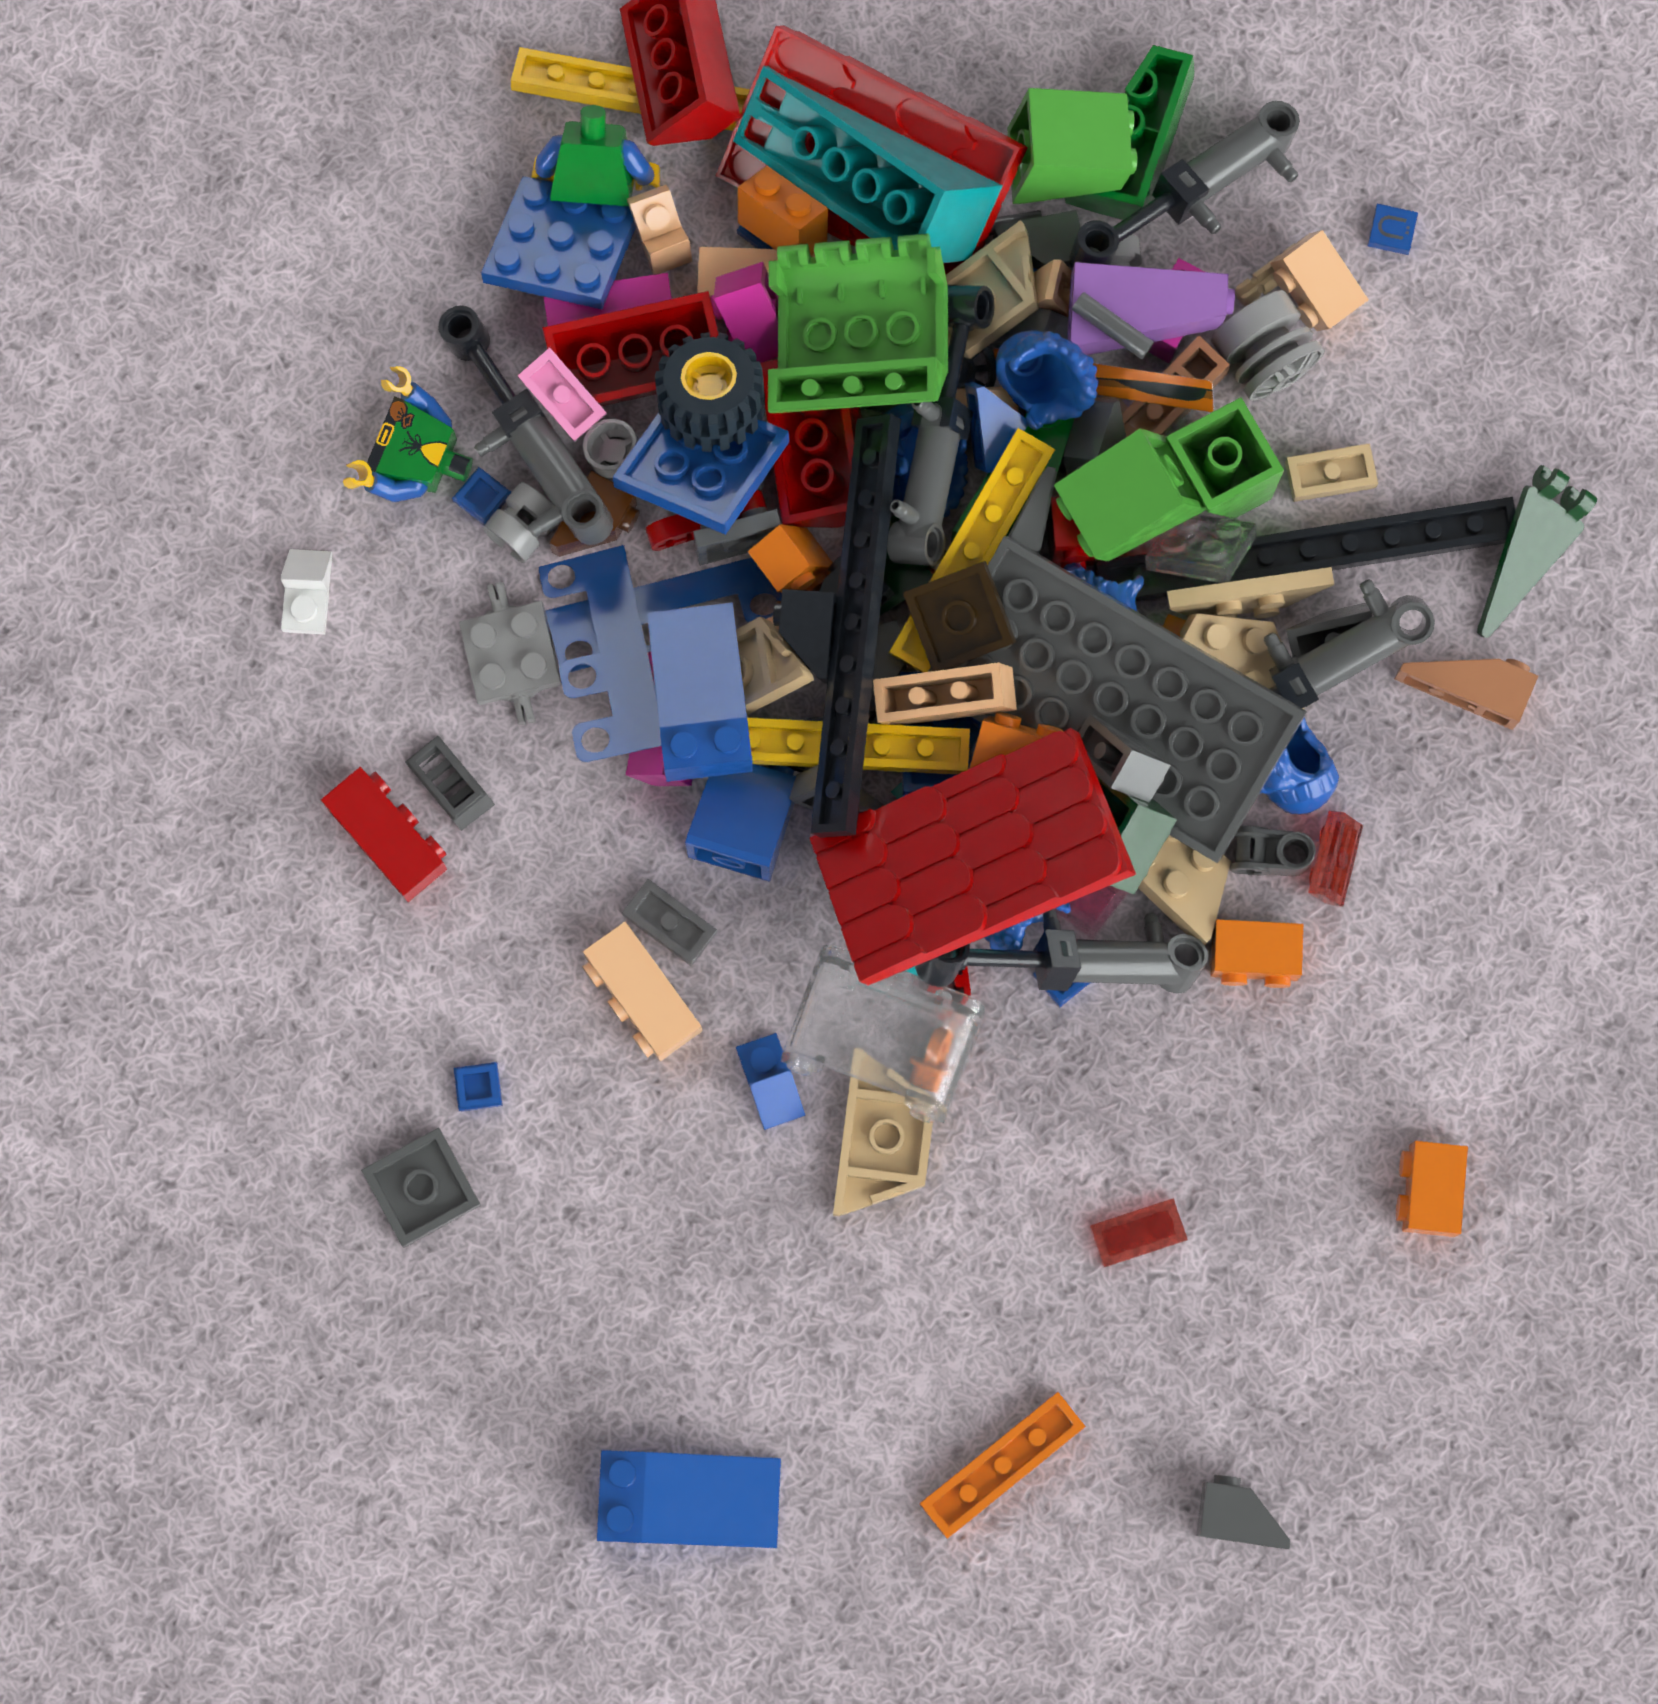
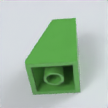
M1028 88L1007 127L1008 137L1028 147L1011 184L1012 204H1025L1121 190L1130 174L1135 173L1137 167V151L1135 148H1131L1130 138L1134 129V113L1132 110H1128L1127 94Z
M1242 397L1165 438L1208 513L1235 519L1270 501L1284 472L1283 467Z
M1140 428L1054 484L1060 495L1056 499L1057 505L1068 520L1073 519L1081 532L1077 535L1078 541L1089 557L1094 556L1098 560L1110 561L1206 510L1165 440L1166 437L1164 435Z

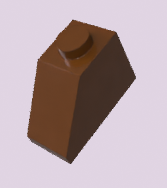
M590 471L587 479L611 513L613 529L603 542L587 545L581 543L573 535L563 520L549 542L552 553L561 557L617 541L622 531L629 533L640 514V510L636 509V496L615 488L612 481ZM596 512L584 514L581 517L580 523L590 521Z

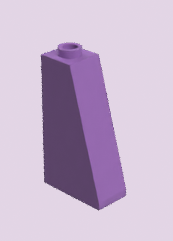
M1075 262L1070 278L1067 340L1078 344L1082 352L1087 356L1125 348L1071 310L1083 292L1156 342L1218 329L1223 324L1226 315L1233 314L1235 290L1228 289L1229 274Z

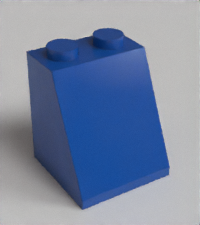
M753 764V772L708 777L685 841L688 858L770 882L794 806V802L789 799L796 778L793 775L794 770L786 766L769 765L766 768Z

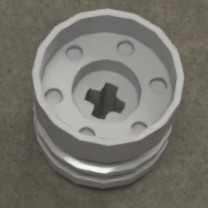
M1284 290L1272 292L1244 307L1222 324L1211 339L1221 357L1229 364L1246 360L1236 371L1235 378L1241 384L1247 383L1244 392L1249 400L1252 401L1279 392L1298 381L1323 357L1325 352L1320 342L1316 340L1309 342L1314 334L1309 327L1306 326L1290 331L1299 321L1301 313Z

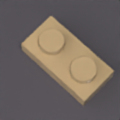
M1370 443L1287 457L1285 461L1293 502L1376 488L1378 485Z

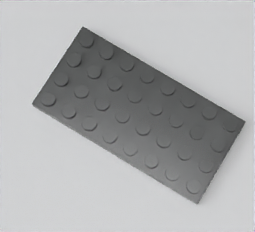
M1004 536L989 562L988 568L1017 643L949 669L998 662L1012 667L1017 710L1004 713L1020 717L1022 719L1020 725L1037 729L1038 724H1045L1063 731L1072 728L1079 732L1090 713L1149 746L1171 765L1164 776L1162 784L1158 787L1152 798L1177 819L1171 829L1170 836L1218 863L1307 711L1011 537ZM996 713L971 717L982 723L988 716L995 717Z

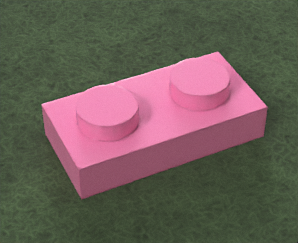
M551 348L547 349L518 375L522 383L574 442L607 414Z

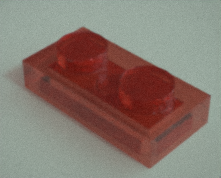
M1328 811L1326 823L1320 831V847L1315 866L1310 872V887L1308 891L1309 894L1322 902L1338 907L1344 906L1363 829L1361 823L1344 812Z
M1174 1198L1090 1225L1103 1268L1188 1240Z

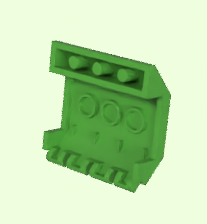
M929 233L898 236V250H894L891 237L857 239L855 254H852L850 240L815 243V257H811L808 244L778 246V260L769 261V287L778 295V369H768V412L770 414L938 401L948 373V285L940 246L931 247Z

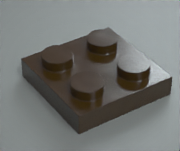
M986 561L903 592L932 671L946 670L1017 643Z

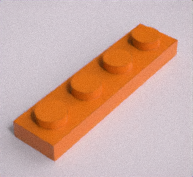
M1057 1392L919 1504L946 1539H948L1086 1426L1060 1393Z

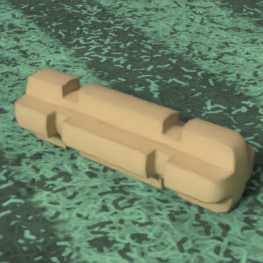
M1270 262L1252 274L1251 280L1247 278L1236 286L1235 296L1245 307L1258 300L1261 293L1266 295L1278 286L1273 277L1275 270Z

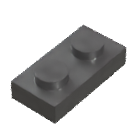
M649 879L646 880L622 912L626 919L690 966L695 963L717 934L716 928Z

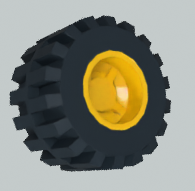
M710 332L700 333L701 338L694 340L692 336L683 338L682 346L676 344L668 349L669 357L662 356L659 361V371H656L655 374L659 415H661V422L665 430L670 429V435L676 441L684 438L686 447L694 449L697 443L702 446V451L712 452L713 445H718L721 451L730 449L729 443L733 441L738 445L746 441V432L754 434L758 429V420H762L765 413L763 371L760 361L757 362L755 352L751 348L745 350L743 341L738 338L732 342L728 341V335L719 333L717 338L710 337Z

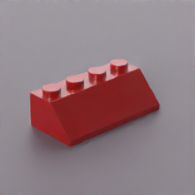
M630 0L620 8L647 144L658 146L712 139L741 118L716 0Z
M709 291L542 327L547 349L551 348L601 407L656 395L655 374L656 371H659L658 363L662 356L669 357L668 349L674 344L682 346L683 338L692 336L694 340L701 338L700 333L710 332V337L717 338L718 336Z
M778 359L761 362L767 422L789 431L790 442L774 464L782 525L818 528L845 526L856 420L862 418L860 407L770 414L768 412V369H778Z

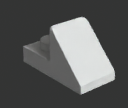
M289 550L281 574V582L285 587L281 625L283 632L325 635L332 551Z

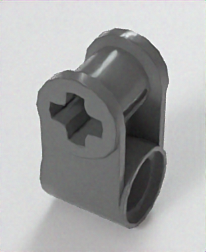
M1240 826L1235 834V837H1237L1236 859L1231 864L1230 871L1235 874L1257 876L1268 874L1290 877L1300 876L1306 873L1312 865L1316 853L1315 844L1308 835L1298 831ZM1250 843L1253 844L1252 859L1249 857V856H1250ZM1290 845L1299 846L1304 850L1306 860L1300 864L1290 863L1283 855L1284 848Z

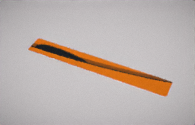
M995 348V349L993 350V351H994L995 360H996V356H997V353H998V350H999V349H997V348ZM1093 363L1097 367V395L1206 412L1214 411L1213 384L1210 380Z

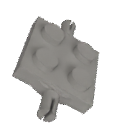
M502 582L495 583L496 588L493 584L487 586L492 610L483 616L459 622L477 703L482 705L500 700L514 702L518 725H525L526 720L528 723H534L536 719L534 718L530 698L542 690L562 685L545 607L542 601L522 606H509L504 587L505 584Z

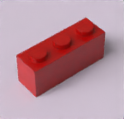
M360 766L325 795L321 801L403 898L409 902L447 870V867L441 860L447 854L431 835L425 840L414 829L419 821L403 803L396 808L386 795L392 790L375 771L368 776Z

